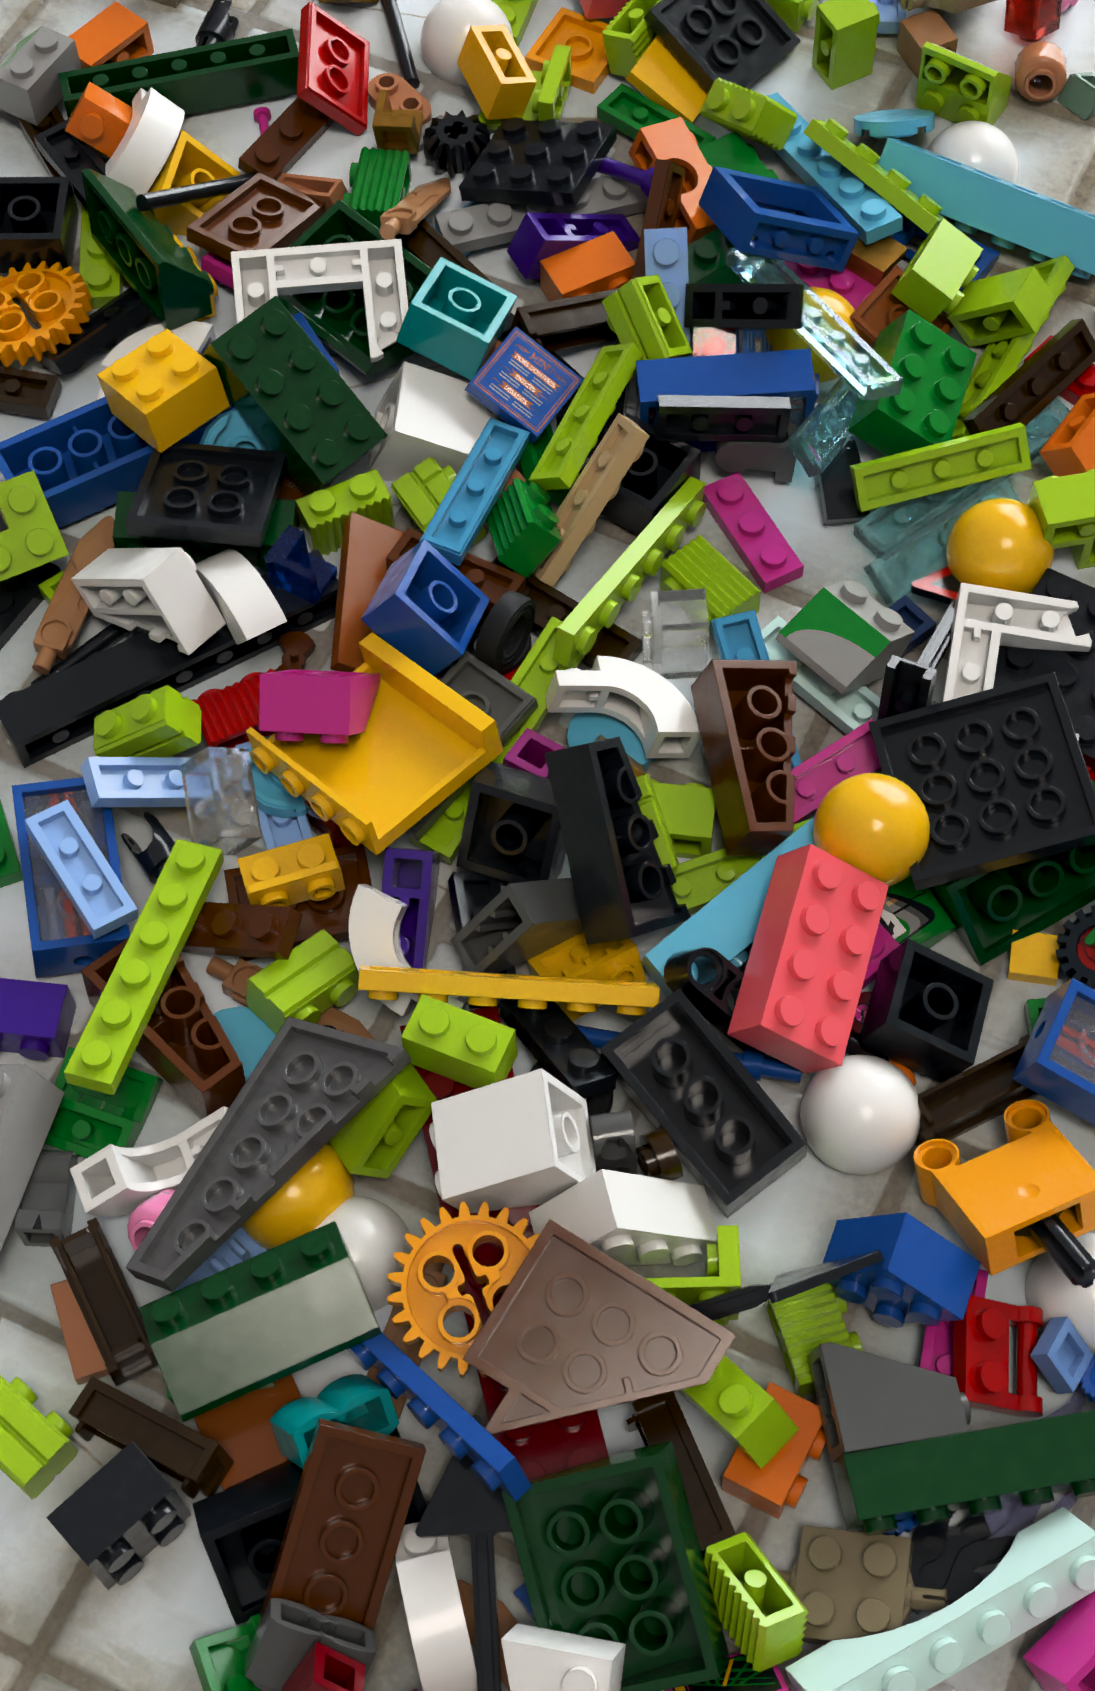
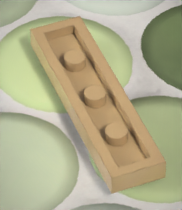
M618 413L555 513L559 519L557 528L563 540L534 572L540 581L552 587L569 570L573 556L584 539L593 532L597 518L608 501L616 496L620 488V482L632 463L640 458L645 443L650 437L633 420L621 413Z

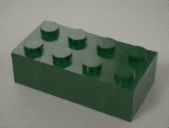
M274 296L210 343L202 354L204 358L217 367L226 396L269 450L287 452L288 467L286 471L306 495L325 488L371 452L387 436L385 431L277 296Z

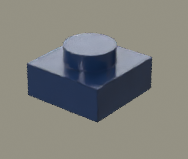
M906 595L888 607L897 612L902 617L903 622L915 631L901 656L903 658L933 635L937 623Z

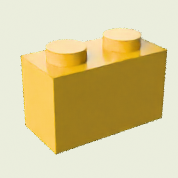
M506 25L470 26L457 64L486 119L522 118L537 81Z

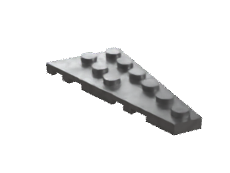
M288 1017L125 1268L139 1280L174 1292L412 1061L407 1051L402 1047Z

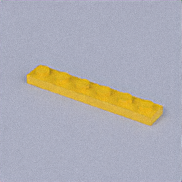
M360 965L358 990H368V998L376 1000H398V992L418 993V1001L421 995L424 994L448 1003V995L468 996V1004L476 1006H497L498 998L518 999L517 1007L526 1009H547V1001L567 1002V1010L576 1012H596L597 1004L617 1005L616 1013L625 1015H645L646 1007H655L659 1004L660 987L656 983L372 965Z

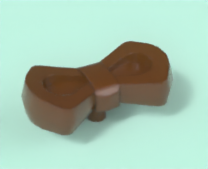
M292 631L279 637L278 644L283 652L282 665L275 672L291 669L304 670L307 658L314 652L316 647L309 635L301 631Z

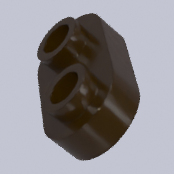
M665 1128L655 1129L639 1136L641 1146L636 1148L637 1162L644 1176L667 1180L683 1177L678 1154Z

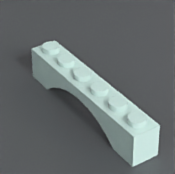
M1064 1507L1059 1508L1018 1532L1009 1551L997 1567L973 1590L949 1606L919 1621L891 1631L860 1638L832 1640L787 1666L785 1670L793 1691L929 1690L1094 1592L1095 1531Z

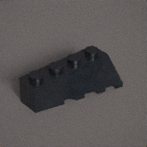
M620 737L544 753L587 945L629 939L687 921L691 917L685 903H677L670 886L677 882L670 864L662 865L653 840L659 837L652 819L648 820L642 814L638 805L642 792Z

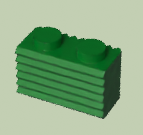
M363 147L359 162L351 163L349 183L350 187L353 188L351 193H344L343 202L378 229L381 227L380 216L388 209L394 208L409 194L412 177L409 152L406 150L400 152L398 149L395 151L387 149L385 151L382 148L376 150L374 147L369 150L367 147Z
M516 478L512 479L513 485H507V491L501 492L502 497L497 499L486 521L498 560L527 579L563 539L560 537L561 535L557 528L559 519L551 511L552 508L549 504L551 501L550 495L540 485L534 482L528 485L521 479Z

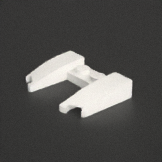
M401 239L231 252L237 323L274 296L363 289L370 361L377 362L384 358L382 350L396 343L408 310Z
M961 583L955 602L942 702L993 689L999 646L1089 652L1092 644L1089 633L1075 636L1068 617L1069 614L1078 610L1079 605L1077 601Z

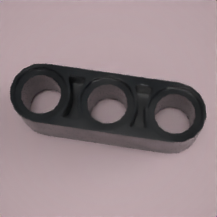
M702 947L672 954L664 967V979L671 991L675 992L680 988L700 1014L743 1051L749 1049L763 1053L727 1035L733 1014L728 1005V995L730 992L733 996L735 1007L744 973L712 948ZM693 962L699 971L697 981L693 978L691 972Z

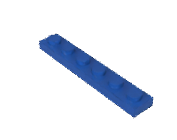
M383 1333L347 1349L364 1370L367 1371L371 1366H374L379 1371L376 1374L377 1379L382 1386L389 1390L390 1395L397 1400L400 1396L404 1395L410 1401L406 1405L423 1427L428 1430L435 1424L442 1431L438 1434V1437L458 1460L467 1455L474 1462L471 1465V1469L491 1492L500 1487L516 1502L532 1487L515 1456Z

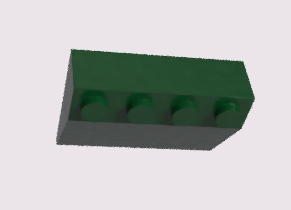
M339 199L290 247L385 239L381 237L380 229ZM402 247L409 308L411 301L432 269ZM363 289L278 295V299L291 315L302 312L317 337L367 377L415 353L408 347L396 342L382 350L384 358L377 362L370 361Z
M672 1440L620 1452L530 1480L529 1482L532 1487L516 1502L504 1490L501 1491L537 1627L626 1644L620 1691H662L721 1677L730 1661V1656Z

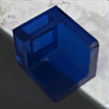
M288 525L264 557L270 584L315 605L338 575L335 565L308 553L304 532L291 525Z

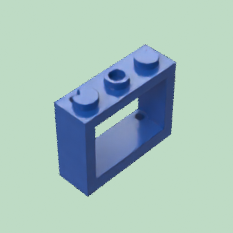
M717 166L713 167L698 203L738 252L843 272L860 235L817 187Z

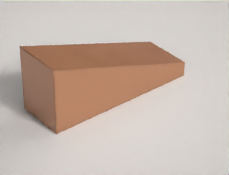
M282 173L277 180L325 203V212L339 199L343 201L344 193H348L342 179Z

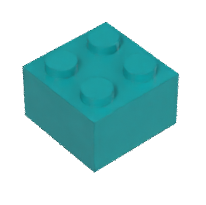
M440 257L411 301L396 342L471 380L481 369L502 335L518 296Z

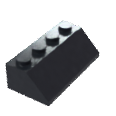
M397 1427L389 1434L390 1436L401 1438ZM294 1463L285 1465L192 1504L201 1540L236 1626L246 1622L251 1616L261 1613L303 1471ZM418 1481L404 1525L420 1522L427 1508Z

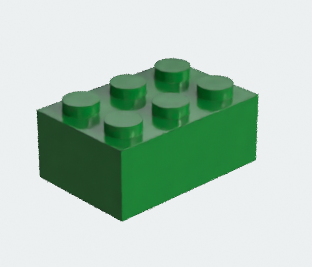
M908 309L879 332L847 431L886 456L951 440L977 354Z

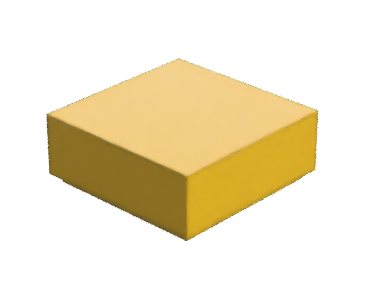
M1034 933L1012 942L1009 952L1007 979L1056 986L1059 970V961L1056 955V950H1059L1057 943L1058 935Z

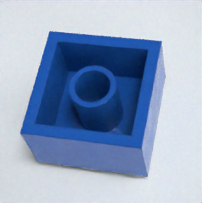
M423 539L390 565L361 620L385 642L434 676L464 654L490 599L431 544Z
M907 1212L837 1220L823 1263L875 1250H881L884 1259L881 1262L827 1282L836 1288L835 1293L840 1298L863 1305L874 1312L873 1318L877 1322L893 1328H901L906 1323L937 1326L940 1321L963 1320L981 1262Z

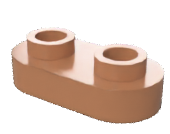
M383 73L375 76L369 82V103L374 110L379 89H387L392 109L421 110L424 116L423 124L432 120L431 105L428 100L401 76L393 73Z

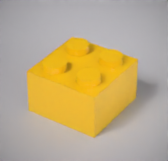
M167 328L97 374L112 414L161 453L230 406L217 367Z

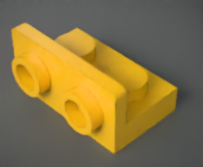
M329 833L237 859L250 905L289 907L290 905L307 900H325L336 892L345 890L341 867Z
M582 932L527 960L531 974L536 976L646 982L637 946L630 938L587 945L585 934ZM555 1002L572 1021L589 1013L567 1010V1002Z

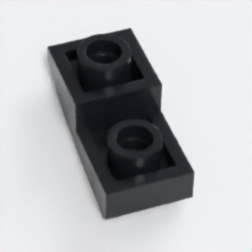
M855 440L812 443L811 454L815 487H820L824 525L867 522L870 518V510L861 512L857 508L850 465L861 463Z

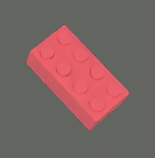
M808 844L777 856L727 1035L806 1074L842 1066L889 885L813 844Z

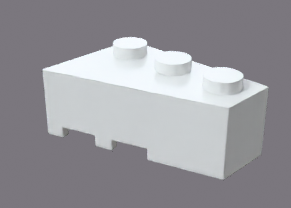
M181 547L108 548L71 578L95 617L129 631H132L137 626L150 631L148 635L151 640L161 643L165 638L178 643L179 652L187 655L194 652L226 624V621L196 573L197 567L194 560Z
M601 1169L528 1212L534 1235L541 1233L549 1219L625 1266L673 1263L675 1266L689 1265L703 1257L702 1252L706 1250V1244H716L717 1229L704 1185Z
M518 1623L501 1638L510 1691H620L626 1648L624 1643Z

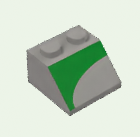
M44 26L21 40L0 62V109L37 126L63 98L58 73L82 69L75 40Z
M847 578L823 587L778 633L775 640L843 695L884 678L885 668L891 656L901 657L915 631L903 622L902 617L897 612L882 606L872 598L862 584Z

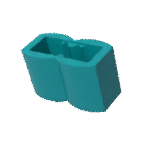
M351 1374L341 1377L326 1386L317 1397H304L286 1404L269 1420L281 1454L301 1469L304 1468L318 1418L386 1435L392 1433L399 1424L389 1390L363 1374Z

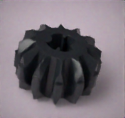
M463 110L458 115H451L446 111L443 119L432 118L431 125L425 129L423 136L424 154L427 163L435 168L437 175L448 172L451 179L456 174L462 173L466 176L490 141L487 124L481 123L477 114L466 117Z

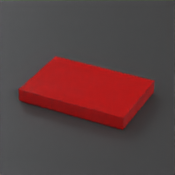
M309 2L301 9L297 96L359 136L367 129L370 43L318 6Z

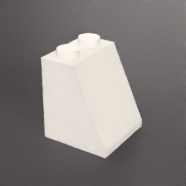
M404 361L375 410L374 419L387 436L369 452L366 472L377 469L382 480L395 481L405 473L413 472V468L428 457H434L442 469L450 465L455 473L458 474L490 418L501 422L503 420L465 391L469 382Z
M542 1068L431 1103L433 1122L430 1124L429 1133L437 1153L436 1189L444 1202L458 1210L461 1202L467 1204L470 1213H478L483 1202L488 1203L489 1211L502 1210L504 1207L517 1208L541 1205L597 1172L586 1099Z

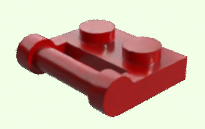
M970 1295L963 1320L954 1321L953 1377H956L959 1392H963L966 1395L970 1407L1025 1418H1035L1043 1415V1398L1037 1396V1365L1030 1356L1038 1342V1328L1043 1326V1310L1041 1308L1016 1306ZM1009 1326L1016 1327V1394L1009 1393Z

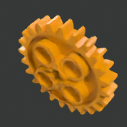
M42 261L36 269H32L28 262L22 271L17 272L14 267L9 268L8 276L2 277L0 275V360L4 367H9L17 359L21 366H25L28 357L32 356L38 362L42 361L43 352L48 350L50 353L56 354L58 353L56 345L59 343L71 344L69 334H81L83 332L79 324L89 322L90 320L87 312L93 310L90 302L92 296L81 274H75L71 266L63 269L60 262H56L48 268L46 261ZM13 298H17L20 301L30 320L33 323L37 324V330L33 329V327L29 324L25 314L21 310L20 306L14 303Z
M461 1202L459 1217L453 1219L448 1211L441 1207L439 1208L440 1224L434 1226L425 1218L420 1219L424 1236L420 1239L415 1235L405 1234V1242L412 1251L410 1254L394 1252L393 1255L394 1261L403 1267L404 1270L403 1272L389 1273L387 1276L389 1283L401 1287V1291L387 1296L388 1305L402 1306L404 1310L392 1318L394 1326L409 1324L411 1326L403 1337V1343L407 1346L421 1340L423 1344L418 1354L419 1360L424 1361L435 1352L439 1355V1372H443L451 1360L458 1362L460 1378L465 1377L470 1365L463 1358L483 1325L473 1297L470 1294L463 1296L460 1294L465 1290V1278L454 1256V1246L459 1245L463 1248L474 1281L477 1284H487L482 1289V1298L490 1316L494 1309V1299L500 1293L505 1292L541 1234H535L529 1238L524 1236L528 1225L526 1218L521 1219L514 1226L509 1225V1208L507 1207L500 1211L496 1219L489 1217L487 1202L482 1203L478 1215H470L467 1204ZM486 1242L495 1243L503 1251V1258L495 1266H482L473 1257L477 1246ZM433 1263H446L454 1271L453 1279L446 1286L433 1287L425 1281L424 1273ZM458 1311L467 1313L474 1320L472 1331L465 1337L460 1338L452 1337L443 1327L446 1318L453 1312ZM479 1371L482 1378L487 1377V1375Z

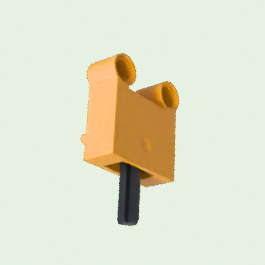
M1024 1099L1008 1106L1004 1112L1007 1144L961 1164L957 1145L946 1139H931L923 1142L916 1148L913 1159L922 1200L940 1210L991 1276L1047 1252L1073 1285H1081L1083 1288L1093 1285V1280L1095 1279V1260L1076 1238L1095 1230V1170L1051 1122L1050 1111L1045 1104L1033 1099Z

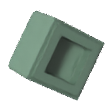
M1092 72L1070 74L1063 90L1058 96L1059 103L1084 120L1095 115V74Z

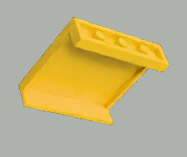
M372 632L359 642L364 663L353 671L380 673V685L365 732L349 735L348 743L320 742V734L304 733V740L302 741L275 740V733L266 739L252 727L247 729L246 733L253 749L249 753L250 757L261 772L266 775L272 772L279 778L281 784L290 795L295 798L301 795L309 802L313 811L323 821L327 822L331 819L339 825L344 836L355 846L363 844L375 855H378L504 752L496 720Z

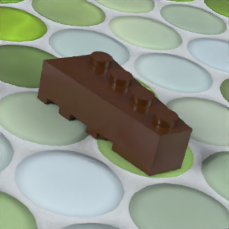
M712 659L691 685L727 856L767 855L794 831L795 776L791 774V757L795 754L796 737L792 736V716L796 712V695L793 694V679L797 676V661Z
M129 937L81 970L89 1002L94 1008ZM180 954L135 1050L202 1118H205L223 1106L229 1108L246 1083L242 1062L216 1016H213L201 989L197 982H194Z

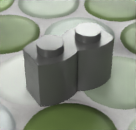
M270 1598L246 1655L245 1677L252 1680L253 1684L261 1691H281L282 1686L316 1641L366 1665V1677L376 1654L375 1632L354 1621L337 1616L322 1615L305 1605L293 1601Z

